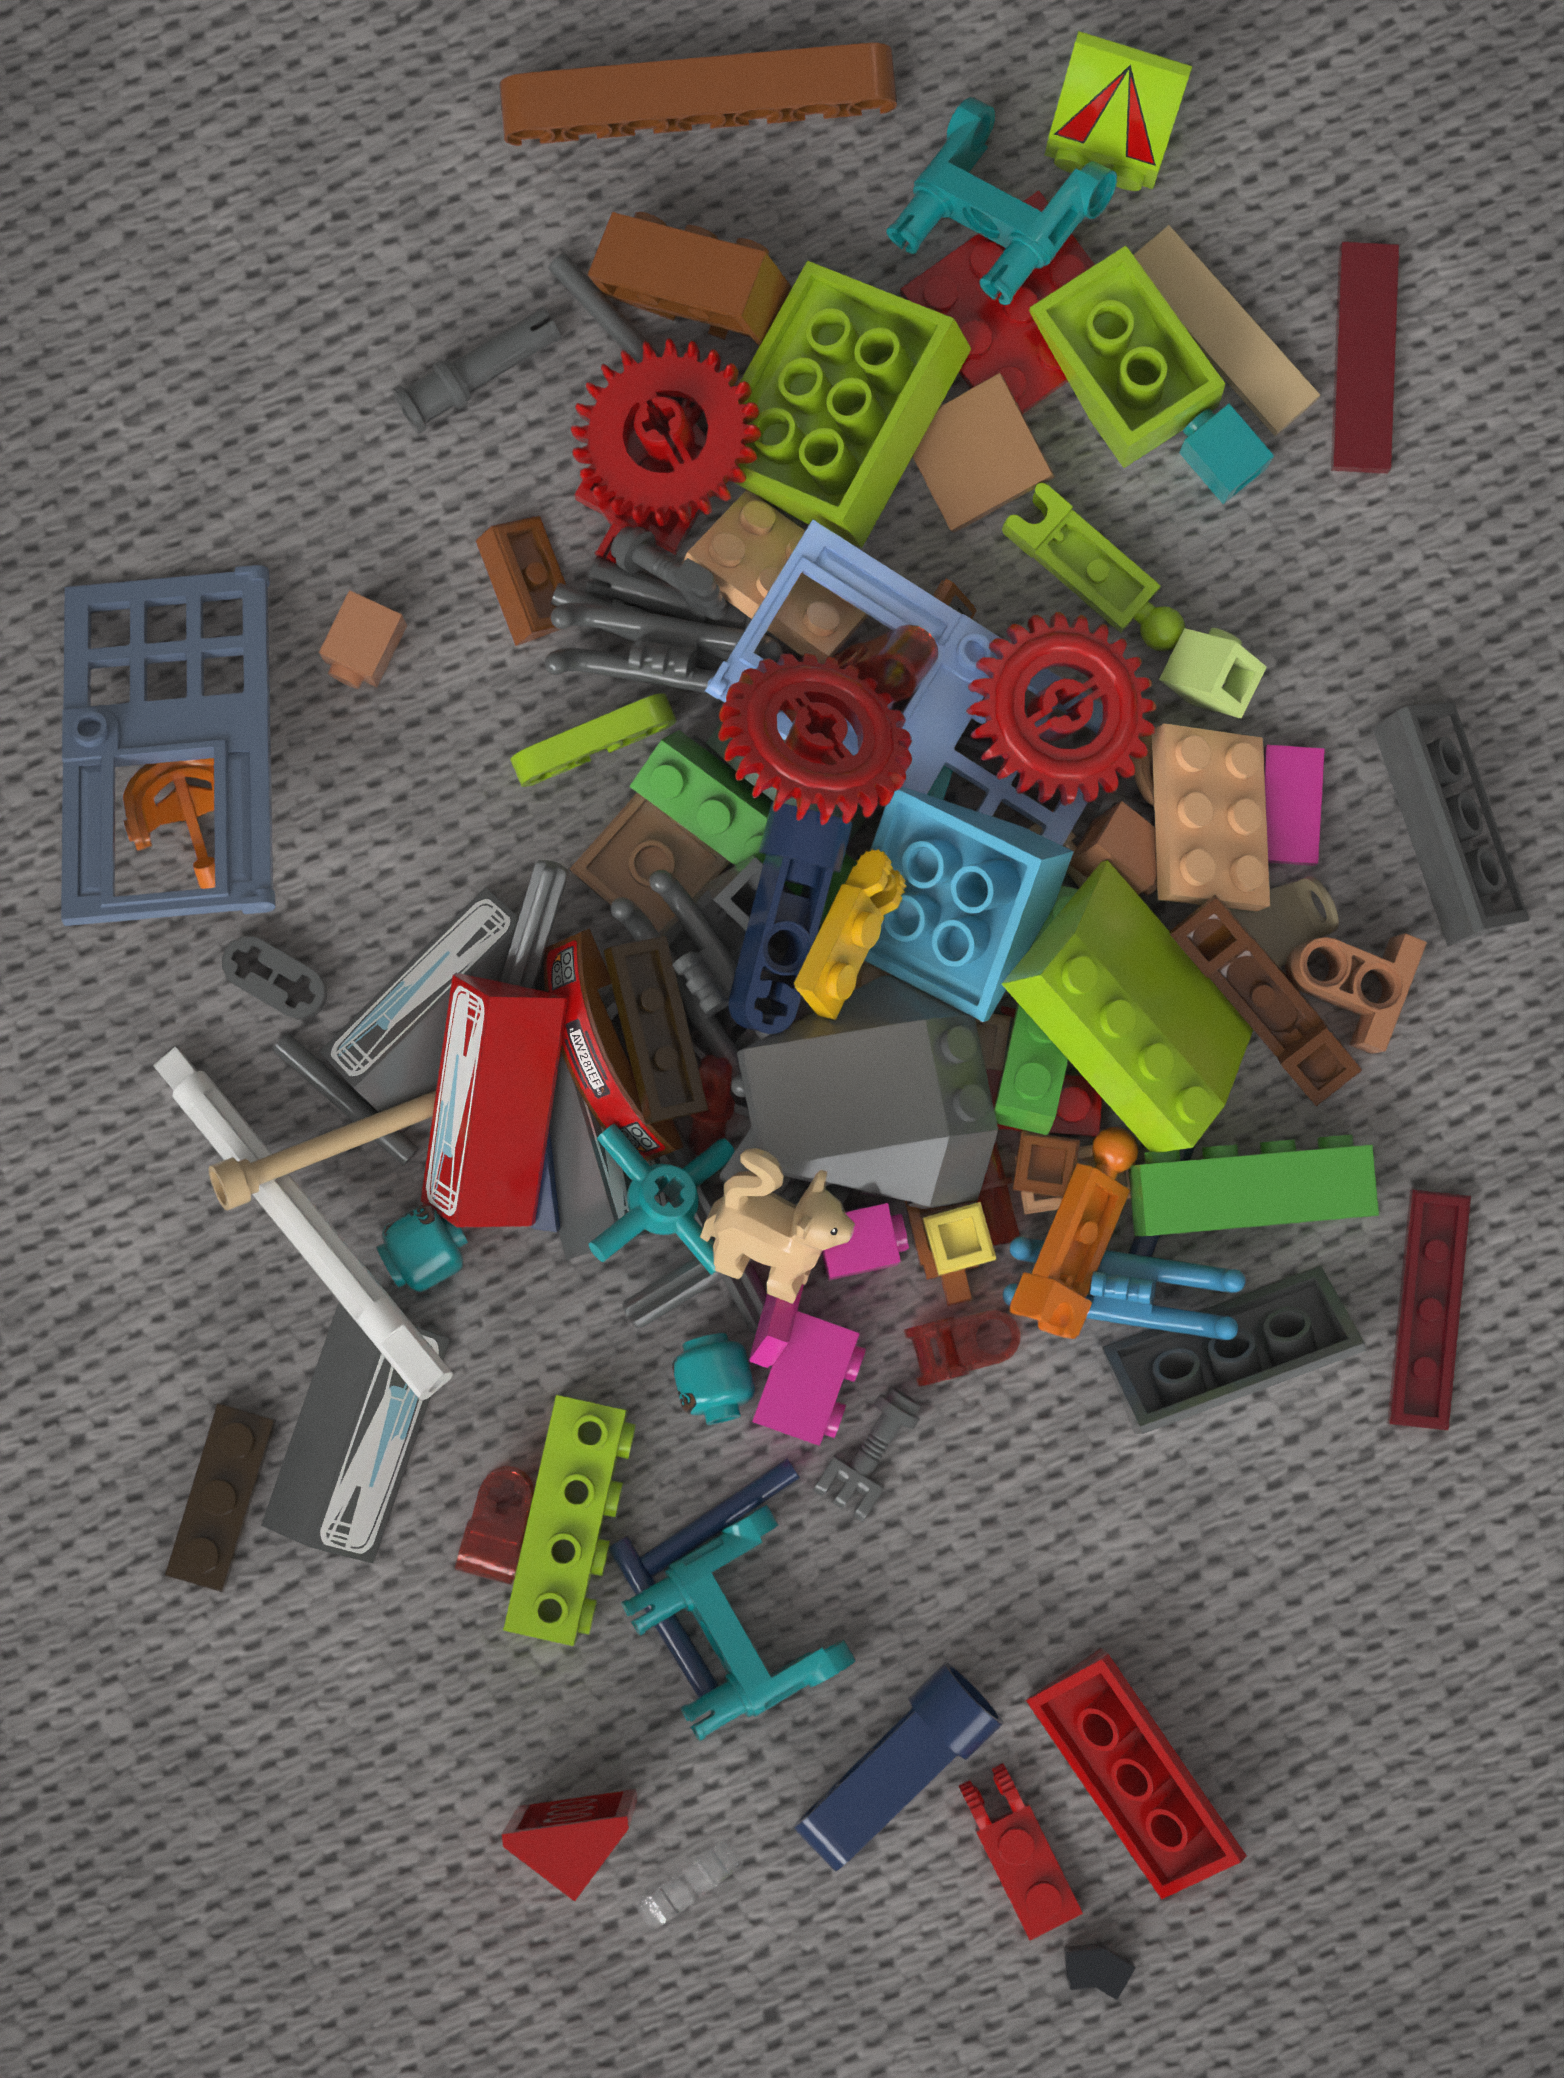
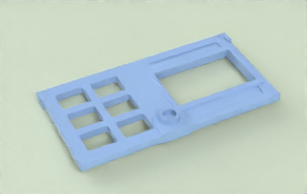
M812 520L727 661L722 662L714 676L708 681L705 692L716 699L726 702L729 687L739 682L742 671L749 668L757 669L759 661L763 660V658L753 652L800 574L803 573L934 656L902 710L906 718L902 729H906L912 737V743L908 748L912 756V762L907 771H905L906 780L902 787L927 795L943 766H946L986 792L985 797L976 810L977 812L993 816L1000 802H1003L1041 826V836L1063 846L1087 804L1083 800V794L1079 787L1073 803L1063 806L1059 800L1052 812L1025 794L1016 793V789L1011 786V783L1017 771L999 780L995 775L954 749L971 718L982 725L986 723L985 717L966 713L969 706L982 701L984 696L977 692L969 691L968 685L976 679L989 678L983 671L976 668V662L983 657L998 659L996 654L990 651L989 643L1000 637L966 615L960 614L823 525ZM1046 668L1039 671L1030 680L1027 689L1037 694L1062 678ZM1083 692L1063 706L1060 703L1052 707V709L1054 710L1056 707L1066 713V709L1088 695ZM1094 700L1092 716L1084 726L1097 734L1103 720V704ZM782 710L777 714V729L782 739L785 740L793 723ZM1052 712L1035 722V726L1038 727L1048 721ZM846 720L848 732L843 744L854 756L858 753V739L850 722Z

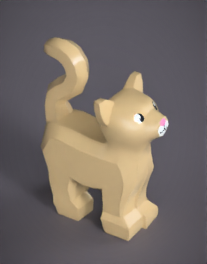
M757 1148L746 1149L740 1154V1162L750 1171L738 1172L724 1184V1195L714 1202L705 1221L700 1238L708 1242L711 1237H715L713 1245L715 1271L737 1280L742 1277L750 1258L771 1266L767 1281V1294L793 1304L802 1284H806L811 1269L815 1267L822 1250L849 1242L854 1233L855 1223L846 1215L841 1201L825 1189L827 1171L820 1170L816 1173L796 1206L773 1193V1191L782 1186L784 1177L782 1167L777 1158L764 1150Z

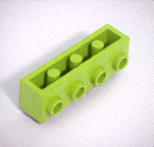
M556 1395L503 1631L569 1646L575 1645L578 1633L590 1634L597 1604L596 1599L587 1598L591 1574L603 1576L610 1541L599 1539L604 1516L616 1517L623 1482L614 1481L613 1475L617 1458L629 1459L636 1424L626 1422L628 1410Z

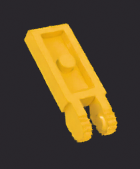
M879 849L865 851V854L860 855L859 860H856L857 865L853 866L845 884L841 885L794 982L797 991L818 1016L836 1020L845 1000L854 991L858 972L870 948L879 939L881 924L884 920L883 915L897 909L902 900L901 895L905 893L904 888L907 887L905 879L898 870L895 871L891 866L892 862L885 852H881Z

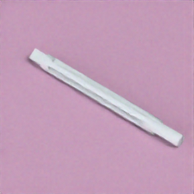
M174 1047L153 1065L173 1089L172 1096L223 1160L234 1157L237 1161L246 1158L251 1163L272 1155V1152L205 1071H198L178 1048ZM290 1174L259 1185V1192L252 1194L419 1400L428 1399L446 1384L453 1376L452 1371Z

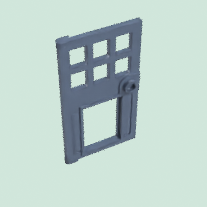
M262 565L235 567V572L65 587L61 920L64 926L242 910L243 914L271 912L275 909V891L273 890L268 586L270 581L269 569ZM242 599L243 634L204 638V602ZM186 604V639L147 644V609L155 606ZM130 609V644L91 649V614L100 611ZM243 655L244 691L242 693L204 696V660L207 658ZM187 660V696L185 698L147 701L148 664ZM130 666V701L121 704L91 706V670ZM214 758L215 888L115 897V767Z

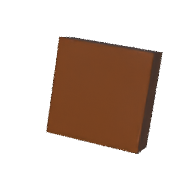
M1021 1131L1012 1190L1063 1198L1077 1165L1080 1140Z

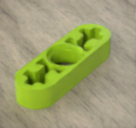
M659 693L529 746L513 755L510 761L521 786L529 787L590 762L589 755L607 748L608 752L611 753L673 726L677 720L666 694Z

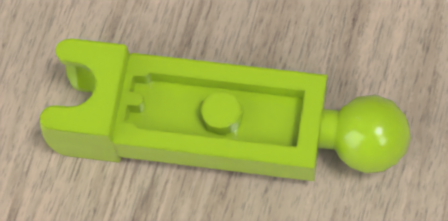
M1038 483L1035 487L1032 501L1042 511L1045 519L1040 523L1031 524L1024 521L1018 515H1010L1002 526L1003 534L1027 555L1038 561L1117 631L1122 633L1135 619L1140 624L1142 639L1148 647L1164 652L1174 649L1186 626L1183 617L1177 610L1167 606L1155 607L1149 602L1157 594L1161 585L1072 510L1073 506L1049 485Z

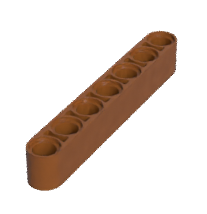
M858 43L528 72L505 77L499 84L504 140L506 143L514 146H521L522 140L540 138V144L578 141V135L596 133L597 139L635 136V130L653 128V133L658 134L692 131V125L710 123V129L748 126V120L766 118L767 124L805 121V115L823 113L824 119L862 116V110L880 108V114H885L897 107L892 49L883 43Z

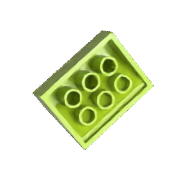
M807 260L740 381L748 382L752 388V393L744 404L754 402L760 410L758 417L747 425H756L761 431V437L755 442L745 444V446L755 451L757 459L748 464L739 463L738 467L743 470L747 479L744 483L736 484L809 525L812 520H815L849 543L862 548L971 351V347L955 319Z
M1108 860L1101 862L1001 983L1150 1152L1160 1153L1194 1147L1226 1105L1253 1033V1029L1211 979L1209 977L1206 978L1172 938L1169 930Z

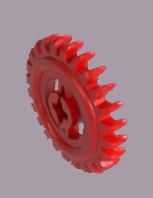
M667 338L663 356L658 358L651 345L644 341L642 345V362L637 363L627 351L622 350L620 353L624 368L622 373L614 371L606 364L601 366L602 373L608 382L606 388L596 386L590 382L586 383V389L596 404L584 405L577 403L575 405L579 416L587 421L589 425L581 427L574 425L571 427V433L574 438L587 444L582 448H574L572 454L577 462L591 464L588 468H583L580 471V477L588 484L600 482L593 489L596 500L606 501L615 496L611 502V509L614 514L621 515L633 506L632 517L636 523H643L651 511L654 512L659 526H665L668 523L671 512H677L682 523H688L691 519L692 507L697 506L705 515H708L712 512L710 501L712 496H716L724 501L731 499L732 496L726 486L728 481L735 483H744L747 477L738 465L739 463H752L757 459L755 451L745 446V444L755 442L761 437V431L756 425H747L758 417L760 410L754 402L744 404L752 393V388L748 382L742 381L739 385L734 386L739 374L735 364L729 363L724 370L719 372L721 358L715 349H712L708 353V357L700 363V350L694 341L689 342L684 356L679 357L674 341L671 338ZM665 396L683 397L697 404L706 416L708 423L706 443L699 456L693 461L689 455L695 442L693 426L680 404ZM652 405L655 406L664 424L668 423L671 429L669 434L684 460L682 464L679 463L665 436L660 435L658 431L660 426L650 409ZM634 415L636 434L652 459L662 464H672L675 471L669 473L651 472L637 465L630 457L626 439L628 426Z
M1055 612L1051 616L1049 621L1050 627H1048L1041 616L1033 615L1027 621L1029 632L1019 624H1012L1008 627L1006 634L1012 643L1001 638H996L989 643L990 651L994 652L998 659L983 657L976 662V668L983 671L989 678L976 679L968 685L969 691L977 692L985 697V700L972 704L966 710V713L969 715H977L986 719V723L976 728L971 733V737L974 739L991 738L993 741L982 754V760L986 761L999 756L1005 759L997 773V779H1004L1015 771L1020 773L1019 783L1016 788L1017 794L1026 792L1037 782L1039 783L1038 801L1040 803L1048 801L1056 789L1059 788L1061 804L1063 806L1070 805L1076 798L1078 787L1083 794V800L1085 802H1092L1098 796V782L1103 786L1105 792L1111 793L1118 788L1116 772L1123 778H1129L1135 774V766L1129 756L1135 759L1147 756V747L1138 736L1148 737L1155 733L1153 724L1142 718L1144 714L1156 710L1154 701L1142 698L1141 692L1152 686V682L1149 678L1135 677L1134 672L1140 667L1142 660L1139 657L1125 660L1122 655L1126 649L1127 641L1121 638L1113 644H1109L1107 642L1109 629L1105 624H1101L1093 633H1090L1088 620L1084 615L1076 617L1071 627L1068 626L1067 619L1061 612ZM1052 666L1070 667L1084 674L1089 679L1083 684L1074 679L1065 678L1053 682L1031 699L1026 717L1025 692L1030 680L1039 671ZM1089 688L1092 689L1093 693L1066 709V714L1059 718L1054 716L1040 726H1035V722L1053 711L1052 707L1060 703L1063 706ZM1099 697L1101 698L1103 703V720L1097 735L1087 745L1077 749H1063L1042 741L1041 738L1058 741L1082 728L1092 716L1093 701Z
M789 653L781 654L778 663L769 658L759 661L757 669L749 668L742 671L739 682L729 687L726 702L723 703L719 712V719L723 724L719 730L718 738L722 742L733 738L725 750V761H731L736 756L744 757L738 766L735 775L736 780H742L747 774L757 773L759 775L752 791L753 798L758 797L764 790L770 787L777 789L773 804L774 812H777L792 797L796 799L797 821L804 818L811 804H817L821 813L820 823L825 825L829 821L835 805H837L843 812V823L848 824L854 817L858 804L862 806L863 816L870 817L877 807L878 800L881 806H887L894 792L903 786L906 780L905 771H907L912 762V756L908 750L912 743V737L906 729H902L906 722L905 716L898 710H890L895 701L890 694H877L875 692L878 685L876 680L870 677L865 680L858 678V668L849 665L845 670L839 669L838 660L832 657H827L825 663L821 664L818 663L816 656L811 653H804L801 662H798ZM782 710L793 723L785 742L777 729V714ZM846 720L850 722L858 739V753L854 756L843 744L848 732Z

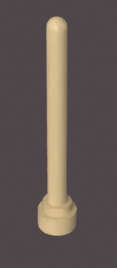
M436 1090L251 1163L246 1158L237 1161L234 1157L213 1164L209 1166V1176L214 1192L222 1207L227 1211L251 1201V1195L259 1192V1185L431 1118L433 1116Z

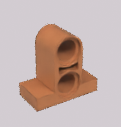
M1406 933L1391 937L1383 958H1380L1334 938H1317L1300 943L1291 950L1285 965L1286 975L1299 991L1360 1015L1349 1044L1350 1046L1370 1054L1385 1052L1427 942ZM1313 950L1321 952L1328 960L1329 971L1323 981L1315 979L1308 971L1307 960ZM1367 972L1377 976L1381 982L1382 993L1376 1003L1367 1000L1361 990V981Z

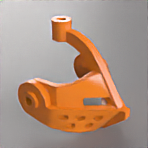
M214 758L144 765L129 780L123 794L127 818L123 822L129 841H134L137 851L152 846L150 833L157 827L164 824L186 821L197 856V860L193 863V869L199 887L202 889L214 888L215 858L208 857L197 817L214 810ZM185 777L209 781L212 788L189 785L186 783ZM173 781L175 785L174 790L156 804L154 797L167 784Z

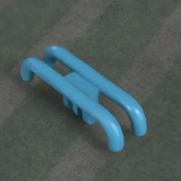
M1027 1237L1014 1238L1009 1246L1010 1253L1015 1259L1036 1263L1045 1241ZM1106 1250L1098 1270L1093 1272L1090 1295L1086 1296L1087 1299L1092 1301V1305L1086 1319L1221 1340L1233 1339L1238 1333L1237 1321L1232 1317L1153 1305L1157 1282L1230 1293L1239 1292L1246 1283L1245 1276L1240 1270ZM1016 1283L1007 1285L1002 1293L1004 1302L1009 1306L1018 1287Z

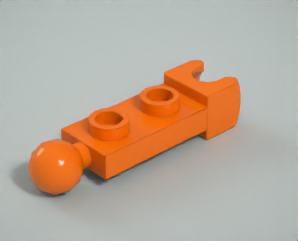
M1118 1126L1102 1130L1093 1140L1092 1154L1094 1161L1097 1163L1095 1167L1077 1163L1032 1274L1023 1273L1010 1304V1312L1012 1314L1037 1320L1040 1330L1063 1338L1074 1339L1080 1334L1092 1305V1301L1087 1299L1086 1296L1091 1287L1093 1272L1098 1270L1130 1193V1189L1115 1180L1118 1173L1129 1169L1137 1160L1138 1144L1130 1131Z

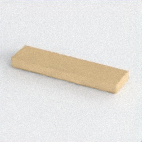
M1170 225L1134 254L1136 260L1215 370L1274 436L1319 399L1320 394Z

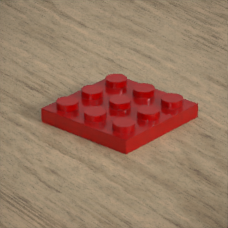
M1039 190L1023 201L1041 212L1048 205V201ZM979 233L900 288V295L904 299L955 319L971 347V351L959 371V374L972 389L1000 373L1005 379L1022 414L1068 382L1031 316L1029 309L1095 265L1072 233L1048 265L1042 268H1035L1008 305L999 303L998 299L1002 295L1001 292L993 300L983 291L979 284V280L987 274L1006 248Z

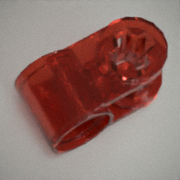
M908 624L899 626L897 629L866 643L852 645L833 658L838 660L839 669L845 670L849 665L858 668V678L860 680H865L869 677L876 680L878 685L875 692L877 694H890L895 703L908 698L914 693L938 659V646L928 631L919 626Z
M998 1310L985 1311L958 1319L950 1317L903 1330L905 1338L912 1340L920 1370V1375L916 1378L918 1387L969 1374V1371L1002 1363L1014 1355L1020 1344V1329L1016 1321L1007 1313ZM996 1319L1008 1327L1011 1340L1009 1346L1003 1352L988 1354L979 1348L976 1341V1333L983 1322ZM932 1337L937 1341L942 1360L941 1366L936 1364L930 1341Z
M502 1466L494 1469L483 1480L478 1491L471 1519L469 1518L455 1566L456 1571L513 1585L534 1495L532 1480L525 1471L515 1466ZM505 1479L514 1481V1492L523 1495L522 1502L513 1501L508 1510L499 1508V1497L490 1494L491 1487L500 1488Z

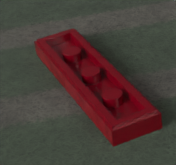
M1342 242L1339 247L1331 471L1388 474L1391 470L1399 245Z
M1410 1190L1387 1424L1449 1431L1471 1196Z

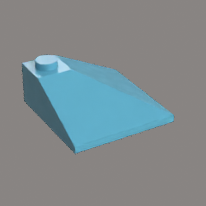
M901 787L898 791L894 792L890 803L885 806L871 849H879L881 852H885L892 862L891 866L895 871L898 870L905 879L907 887L904 888L905 893L901 895L902 900L898 908L883 915L884 920L881 924L879 939L870 948L864 961L982 1022L988 1021L1006 991L1001 983L1028 952L1054 907L1074 851L1025 827Z

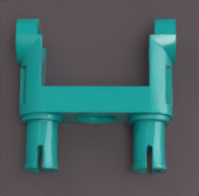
M968 97L957 107L952 115L947 129L946 143L914 181L913 193L915 196L894 223L889 225L886 233L890 240L900 249H903L908 241L909 244L905 248L906 252L915 254L941 217H949L1005 247L1006 249L991 269L979 280V284L983 291L993 300L1001 292L1002 295L998 299L999 303L1008 305L1035 268H1042L1048 265L1053 260L1056 253L1085 217L1094 219L1105 210L1115 192L1117 174L1096 161L1087 163L1081 170L1075 168L1042 212L969 173L988 148L985 142L989 138L994 126L995 110L992 106L975 97Z
M768 1505L755 1510L753 1514L741 1521L722 1530L723 1534L670 1564L669 1569L665 1571L666 1578L632 1598L621 1602L627 1617L636 1614L649 1605L651 1606L650 1611L631 1621L632 1626L640 1636L684 1608L687 1612L692 1611L726 1671L725 1683L690 1704H685L681 1707L685 1720H690V1722L710 1711V1715L690 1726V1729L699 1741L705 1739V1736L740 1715L745 1714L748 1718L752 1715L756 1717L806 1686L814 1687L856 1662L845 1640H841L826 1649L822 1647L811 1654L807 1652L769 1675L715 1580L712 1572L763 1543L760 1537L779 1526Z

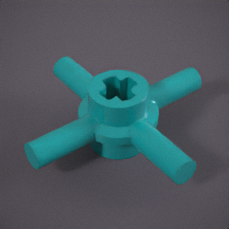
M615 1123L609 1126L596 1139L632 1180L627 1192L629 1211L589 1243V1248L593 1255L601 1262H604L643 1230L659 1235L676 1233L710 1275H713L717 1272L714 1265V1241L710 1238L707 1242L700 1238L703 1228L694 1218L699 1203L696 1187L728 1163L735 1152L733 1146L725 1138H720L682 1169L669 1164L649 1165ZM661 1192H664L671 1199V1203L668 1202L664 1207L656 1202L654 1198L655 1195L658 1197Z

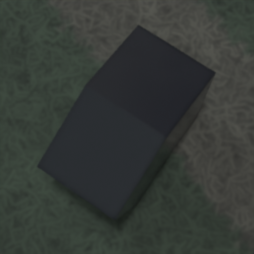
M1101 1943L1064 1947L1067 1982L1070 1990L1097 1988L1118 2000L1136 1968L1133 1962Z

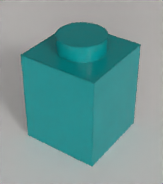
M1230 403L1216 414L1208 408L1193 419L1183 430L1187 438L1184 440L1179 454L1223 505L1263 473L1274 457L1272 452Z

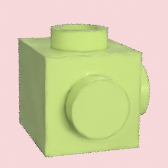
M1184 628L1159 680L1186 702L1196 707L1242 718L1267 666L1242 647L1240 639L1224 630L1211 628L1209 633L1206 634Z

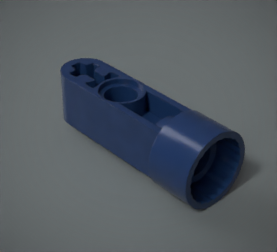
M771 802L759 852L766 854L728 1003L731 1016L740 1026L766 1034H776L784 1031L792 1024L796 1017L801 994L795 988L794 982L816 939L833 872H841L853 822L845 824L842 818L832 815L825 825H821V813L808 809L802 820L797 821V806L783 804L777 812H774V802ZM785 881L802 885L801 896L782 892ZM781 930L787 938L788 949L785 956L780 961L774 963L768 954V942L773 934ZM761 972L779 974V981L760 978ZM757 997L771 1001L769 1012H761L754 1009Z
M945 1662L908 1698L912 1708L793 1826L797 1833L835 1872L848 1863L955 1757L959 1755L967 1760L1004 1724L1000 1715L979 1690L949 1663Z

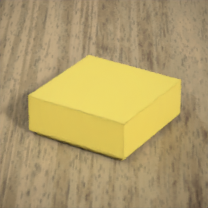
M981 1202L923 1217L938 1276L996 1260Z

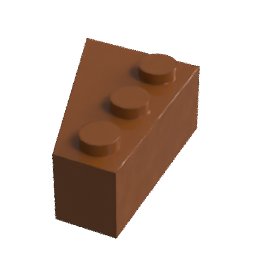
M615 212L611 213L587 274L607 297L672 321L675 320L676 316L709 324L711 326L708 334L723 340L726 339L728 331L731 330L752 338L758 346L761 345L792 289V286L770 258L769 250L763 245L745 238H738L735 244L719 240L712 232L695 225H686L684 230L669 227L660 218L645 212H635L634 217Z

